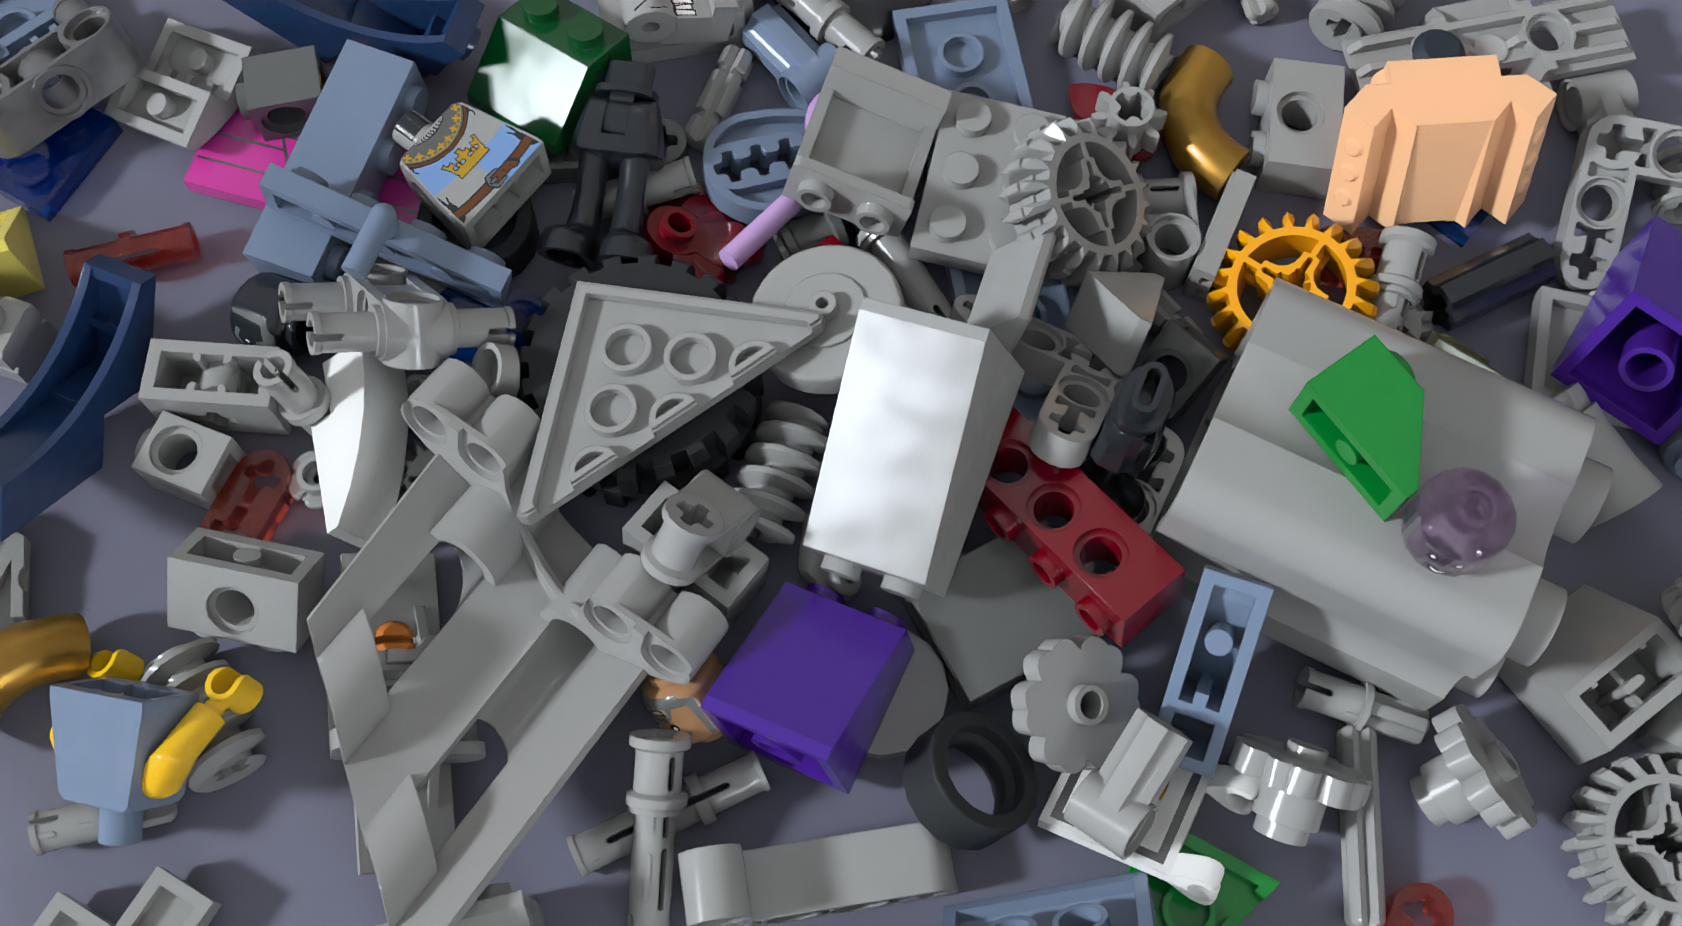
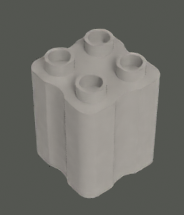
M1277 277L1217 385L1149 536L1185 569L1181 597L1194 602L1206 564L1275 585L1260 634L1363 683L1369 682L1376 689L1426 711L1442 701L1453 687L1475 698L1481 697L1495 680L1506 657L1529 667L1543 654L1559 626L1567 602L1566 589L1540 578L1552 535L1572 544L1584 536L1596 519L1607 497L1613 478V470L1609 466L1586 457L1596 428L1595 417ZM1373 335H1376L1388 350L1397 352L1409 363L1414 372L1416 382L1424 389L1419 490L1386 521L1379 517L1288 410L1310 379ZM1420 516L1422 521L1407 539V546L1416 558L1429 560L1441 568H1448L1456 572L1474 573L1450 577L1431 572L1417 563L1406 549L1402 532ZM1425 542H1427L1434 549L1442 553L1444 557L1432 551L1428 546L1425 545ZM1427 553L1437 556L1439 560L1434 561L1430 559ZM1454 561H1463V562H1469V563L1481 562V563L1475 564V565H1467V564H1463V563H1454ZM1460 565L1465 567V569H1454L1452 566Z

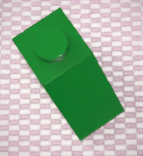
M1373 335L1310 379L1288 410L1383 521L1393 516L1419 490L1424 389L1416 382L1414 372L1409 363L1397 352L1388 350L1379 338Z

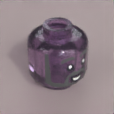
M1467 467L1448 469L1429 479L1411 497L1403 510L1401 533L1409 553L1417 563L1431 572L1450 577L1473 574L1507 548L1515 534L1517 512L1511 495L1500 481L1489 474Z

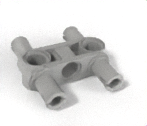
M374 263L366 280H360L344 273L343 276H338L336 282H280L278 295L280 297L284 296L285 301H278L282 323L306 321L307 327H313V331L306 332L307 345L311 355L370 352L373 358H377L388 367L405 370H424L438 367L444 358L455 355L458 348L480 347L487 342L514 345L516 334L506 333V328H516L515 315L511 306L477 308L475 303H468V299L473 298L435 281L421 280L416 274L409 272L408 269L399 265Z

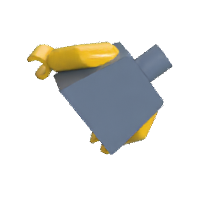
M118 649L114 653L109 650H102L92 654L87 671L91 679L50 685L49 696L52 718L50 740L55 751L58 792L64 800L99 808V844L106 846H128L141 842L143 840V811L178 802L183 797L187 777L197 758L225 724L222 715L227 709L235 714H245L254 709L263 695V686L260 682L247 674L242 675L230 667L214 669L208 675L205 682V692L209 699L203 704L199 702L198 692L139 682L145 666L144 661L125 649Z

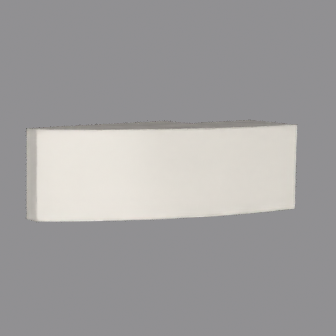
M370 352L337 353L322 363L326 387L329 389L331 396L330 414L313 424L311 430L327 533L362 548L397 504L404 472L408 438V424L400 410L401 405L408 399L405 369L388 367L382 364V361L373 358Z

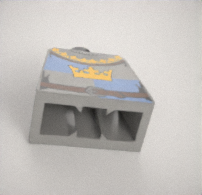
M463 102L452 104L435 123H432L415 110L408 111L398 120L393 130V140L408 150L401 158L400 167L409 188L468 251L471 246L484 248L552 173L543 141Z

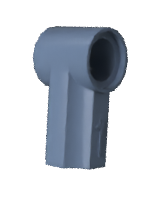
M767 3L751 15L749 22L741 30L742 43L777 79L778 87L787 104L791 108L808 110L809 104L822 89L837 48L828 42L819 45L780 4L770 6Z

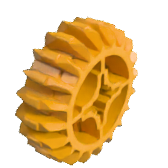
M1287 212L1282 219L1283 227L1273 229L1271 223L1262 217L1261 221L1258 222L1259 236L1256 238L1248 232L1240 230L1236 235L1240 251L1225 248L1226 253L1221 262L1224 268H1219L1211 285L1217 290L1210 292L1206 296L1208 309L1217 312L1211 318L1213 331L1218 333L1227 332L1222 340L1224 349L1227 352L1236 351L1252 324V321L1247 317L1240 305L1242 292L1247 283L1257 288V296L1263 300L1277 277L1329 300V296L1317 288L1321 283V271L1324 267H1327L1336 275L1344 288L1346 296L1342 306L1371 319L1376 318L1378 308L1370 300L1379 295L1380 284L1377 281L1368 279L1369 276L1374 274V261L1371 258H1358L1362 252V243L1358 237L1341 243L1343 227L1338 222L1330 226L1324 233L1320 232L1319 217L1314 213L1306 220L1305 227H1296L1294 216ZM1299 257L1294 263L1289 265L1271 263L1283 258Z

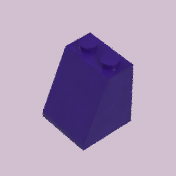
M1655 215L1612 261L1555 362L1550 375L1566 386L1578 382L1591 402L1596 401L1601 409L1656 445H1660L1682 425V232Z
M785 582L710 688L700 708L714 725L721 730L720 732L729 743L749 752L754 750L756 755L849 795L915 649L907 630L903 628L904 622L897 616L876 607H868L866 613L843 605L845 600L841 595L819 584L809 583L807 589H803Z

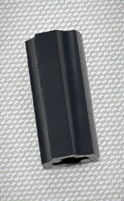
M1530 233L1522 235L1428 279L1422 286L1423 309L1425 311H1433L1432 323L1434 325H1440L1447 331L1453 330L1541 288V286L1550 284L1558 275L1554 264L1555 254L1544 238L1538 239Z

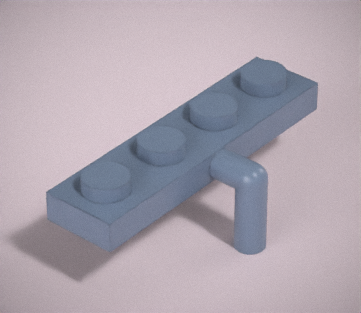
M270 162L259 182V187L267 206L352 244L341 266V269L347 274L360 280H366L379 256L493 308L505 306L512 292V270L506 268L505 261L495 253L478 246H471L469 251L446 241L447 236L427 222L414 219L408 224L399 220L395 209L387 203H379L375 199L360 193H353L351 198L329 189L328 182L309 169L293 166L292 170L289 171Z

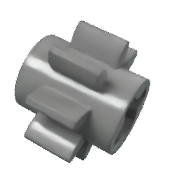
M1127 81L1123 82L1122 88L1115 91L1112 96L1104 91L1099 93L1095 106L1097 112L1091 114L1090 119L1095 127L1109 126L1112 142L1126 141L1125 155L1131 161L1133 155L1142 148L1151 153L1155 151L1160 138L1158 131L1163 129L1167 111L1155 110L1154 90L1145 91L1142 88L1130 86Z

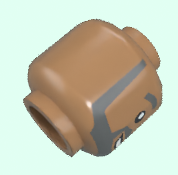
M713 651L690 683L686 685L671 683L647 675L643 680L640 691L645 708L661 729L677 730L692 735L691 744L698 742L708 743L720 738L723 735L720 732L721 730L714 725L700 706L710 688L725 669V666Z

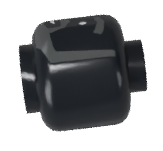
M260 272L247 279L232 299L229 315L232 333L237 341L243 345L280 347L282 350L289 352L294 360H297L309 353L306 332L313 331V327H307L306 321L282 323L278 301H285L284 296L280 297L278 295L280 282H302L272 272Z

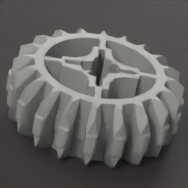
M1071 117L1064 120L1057 119L1030 131L1028 136L1021 139V143L1017 144L1015 149L1008 153L1011 163L1000 173L1008 187L998 197L1008 204L1010 208V213L1002 222L1014 225L1017 232L1015 242L1019 241L1020 243L1034 240L1035 237L1056 230L1055 235H1057L1044 278L1045 280L1060 279L1064 287L1082 285L1087 271L1125 272L1126 269L1133 266V260L1145 252L1142 240L1147 233L1152 232L1151 226L1144 219V216L1152 211L1154 207L1144 200L1143 191L1149 184L1140 181L1136 169L1140 161H1130L1125 155L1126 141L1112 142L1109 126L1095 127L1090 118L1083 120H1073Z
M1645 754L1637 758V761L1627 756L1613 761L1609 769L1600 768L1592 772L1589 778H1587L1590 787L1584 786L1576 789L1570 797L1579 810L1566 813L1561 822L1576 832L1577 837L1564 840L1560 849L1569 854H1578L1580 864L1570 868L1567 876L1574 880L1587 878L1591 887L1585 892L1582 902L1593 905L1605 901L1607 906L1604 922L1617 925L1628 921V926H1682V759L1674 758L1663 763L1659 754ZM1633 795L1635 810L1629 812V828L1626 833L1615 835V823L1618 813L1624 802ZM1652 839L1651 843L1659 841L1662 849H1677L1679 851L1665 855L1666 851L1658 853L1654 845H1639L1637 843ZM1623 864L1630 868V870L1633 872L1637 883L1626 871Z

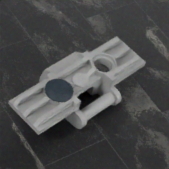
M1470 0L1431 8L1421 19L1419 26L1346 39L1341 43L1357 93L1366 84H1370L1372 77L1384 69L1387 61L1497 54L1501 76L1528 74L1553 91L1550 81L1633 65L1637 60L1612 0H1554L1533 5L1531 0ZM1533 31L1549 33L1557 41L1558 49L1554 51L1540 49L1531 40L1530 33Z

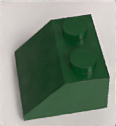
M518 0L498 16L468 89V102L490 116L543 141L545 149L556 155L570 143L588 99L591 95H595L597 83L605 82L608 61H632L629 34L570 0Z

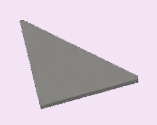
M577 281L518 507L517 518L522 524H535L823 333L826 325L824 313Z

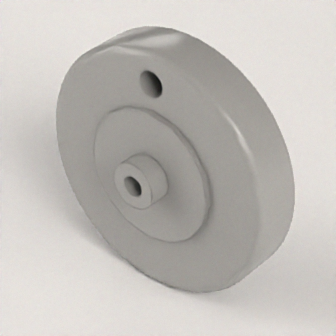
M822 245L808 248L791 255L775 266L759 285L752 303L822 312L825 316L826 325L823 333L770 367L768 370L771 374L787 386L806 393H839L863 297L906 307L899 283L892 271L880 259L869 252L845 245Z

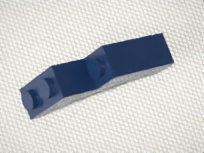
M223 0L298 47L315 45L324 63L339 55L346 40L349 39L414 61L422 78L430 74L436 76L447 64L458 58L465 60L472 53L481 36V30L476 25L485 6L478 0Z
M100 253L83 262L70 309L49 353L26 388L0 417V542L11 536L102 468L104 416L140 391L150 340L153 338L156 274Z

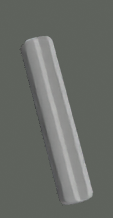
M1350 725L1338 730L1336 734L1337 760L1339 764L1360 770L1366 776L1373 779V784L1366 806L1361 807L1360 811L1339 809L1344 921L1347 926H1384L1386 923L1377 733L1372 727L1364 726L1361 731H1357L1354 729V725Z

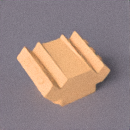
M1497 54L1387 61L1384 69L1377 72L1372 77L1370 84H1366L1345 106L1323 215L1334 223L1338 222L1350 234L1356 230L1367 216L1385 228L1430 221H1455L1465 228L1477 212L1483 209L1503 224H1506L1525 201L1557 93L1528 74L1501 76Z

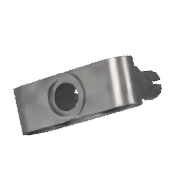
M57 0L52 8V16L59 25L32 44L23 47L16 55L0 65V158L11 159L28 152L72 120L81 117L88 109L129 82L140 72L144 65V56L109 8L105 6L89 7L83 0ZM62 75L60 81L55 86L43 89L44 84L50 78Z

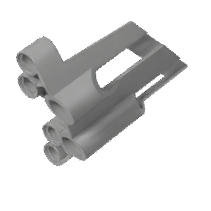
M447 358L401 405L400 410L406 423L434 453V457L306 618L320 675L322 676L329 699L340 752L367 853H370L388 926H457L645 677L650 675L680 685L690 683L727 633L729 627L725 616L710 601L692 592L682 591L677 594L672 590L671 585L652 577L645 570L639 555L626 553L621 556L606 544H597L592 548L559 512V508L533 525L522 524L516 515L541 419L528 405L516 397L503 394L495 398L491 395L489 387L483 378L474 369L457 359ZM447 543L454 547L459 555L463 570V588L460 603L451 619L387 693L369 621L437 544ZM477 719L486 721L497 731L503 740L507 751L508 763L434 856L418 792Z

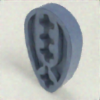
M782 108L742 112L723 120L712 130L704 146L701 179L708 198L716 208L734 220L750 224L782 194L791 169H788L784 161L777 162L778 155L786 154L788 160L794 162L805 134L804 121L807 113L806 109ZM751 161H758L762 168H769L768 174L760 175L756 168H749V163ZM730 167L733 174H741L740 180L731 182L727 174H720L721 168ZM803 208L793 218L801 216L807 212H810L811 210Z

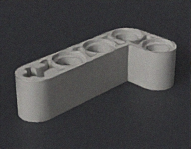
M920 822L749 850H742L740 844L730 843L698 847L678 854L687 926H767L932 899L958 892L951 846L937 840Z

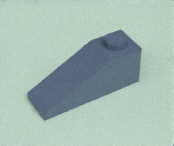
M1205 565L1158 718L1177 728L1193 741L1179 764V768L1213 779L1275 585L1211 565Z

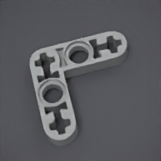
M1609 115L1590 123L1582 131L1575 152L1553 249L1555 254L1554 264L1558 274L1554 279L1562 287L1571 291H1586L1599 286L1612 261L1619 254L1636 180L1682 188V169L1679 172L1666 171L1659 165L1657 160V149L1665 139H1674L1682 144V126L1627 115ZM1612 129L1615 130L1614 138L1617 142L1630 145L1644 141L1643 133L1647 134V138L1639 152L1624 150L1612 154L1609 159L1606 158V148L1602 145H1597V137L1610 133ZM1639 158V166H1636L1635 162ZM1590 187H1599L1606 190L1612 199L1611 212L1602 221L1588 218L1582 210L1581 199L1584 192ZM1575 228L1585 232L1605 231L1604 239H1593L1589 243L1587 258L1597 262L1596 270L1584 273L1581 279L1578 278L1579 268L1569 265L1570 256L1581 254L1584 251L1588 235L1575 236Z
M965 294L957 297L948 318L967 323L977 295ZM1032 317L1011 355L1025 371V376L1052 388L1038 414L1029 436L1028 444L1038 458L1050 465L1060 468L1079 467L1087 458L1113 400L1114 386L1122 376L1115 374L1074 334ZM1059 428H1061V429H1063V430H1065V431H1067V432H1071V434H1070V435L1065 434V433L1059 431Z

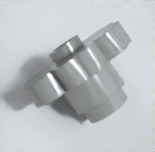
M1077 635L1072 637L1071 640L1066 638L1045 639L1039 645L1038 650H1033L1026 655L1023 661L1026 679L1015 685L1011 690V704L1014 709L1012 724L1018 733L1031 736L1029 754L1034 761L1046 764L1053 771L1070 774L1080 772L1083 767L1091 769L1102 767L1137 708H1140L1139 700L1137 699L1139 694L1138 681L1129 673H1121L1123 656L1117 647L1106 644L1098 636Z
M1462 703L1454 705L1433 717L1432 723L1438 733L1434 735V739L1442 754L1420 766L1421 774L1410 779V788L1414 798L1427 818L1437 827H1442L1449 822L1458 826L1480 814L1490 828L1497 827L1506 840H1510L1538 825L1537 817L1531 808L1534 806V801L1526 788L1516 760L1508 748L1488 729L1482 719L1478 716L1473 717Z
M1243 733V736H1236L1228 763L1234 766L1237 771L1260 779V788L1251 807L1252 811L1256 813L1253 828L1271 839L1298 847H1305L1307 845L1310 833L1319 832L1327 806L1351 811H1360L1361 807H1365L1372 788L1373 779L1366 776L1360 770L1339 764L1338 760L1328 756V750L1295 738H1288L1287 744L1267 736Z

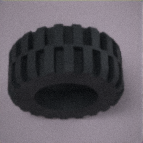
M639 254L638 263L622 264L621 257L616 256L603 259L604 268L589 274L586 267H583L568 275L570 286L561 292L557 287H553L540 300L544 312L542 317L536 314L528 317L521 332L526 346H521L517 349L520 362V385L517 398L528 405L542 419L577 281L740 302V300L732 296L726 299L724 283L712 274H704L701 279L696 278L694 265L679 259H674L670 267L660 265L658 255ZM762 373L583 491L582 494L590 498L599 490L603 492L606 504L626 508L629 497L641 498L644 504L664 480L679 491L705 469L723 480L729 475L728 460L730 458L734 460L743 459L747 448L751 445L750 431L756 430L760 423L762 415L761 396L764 395Z

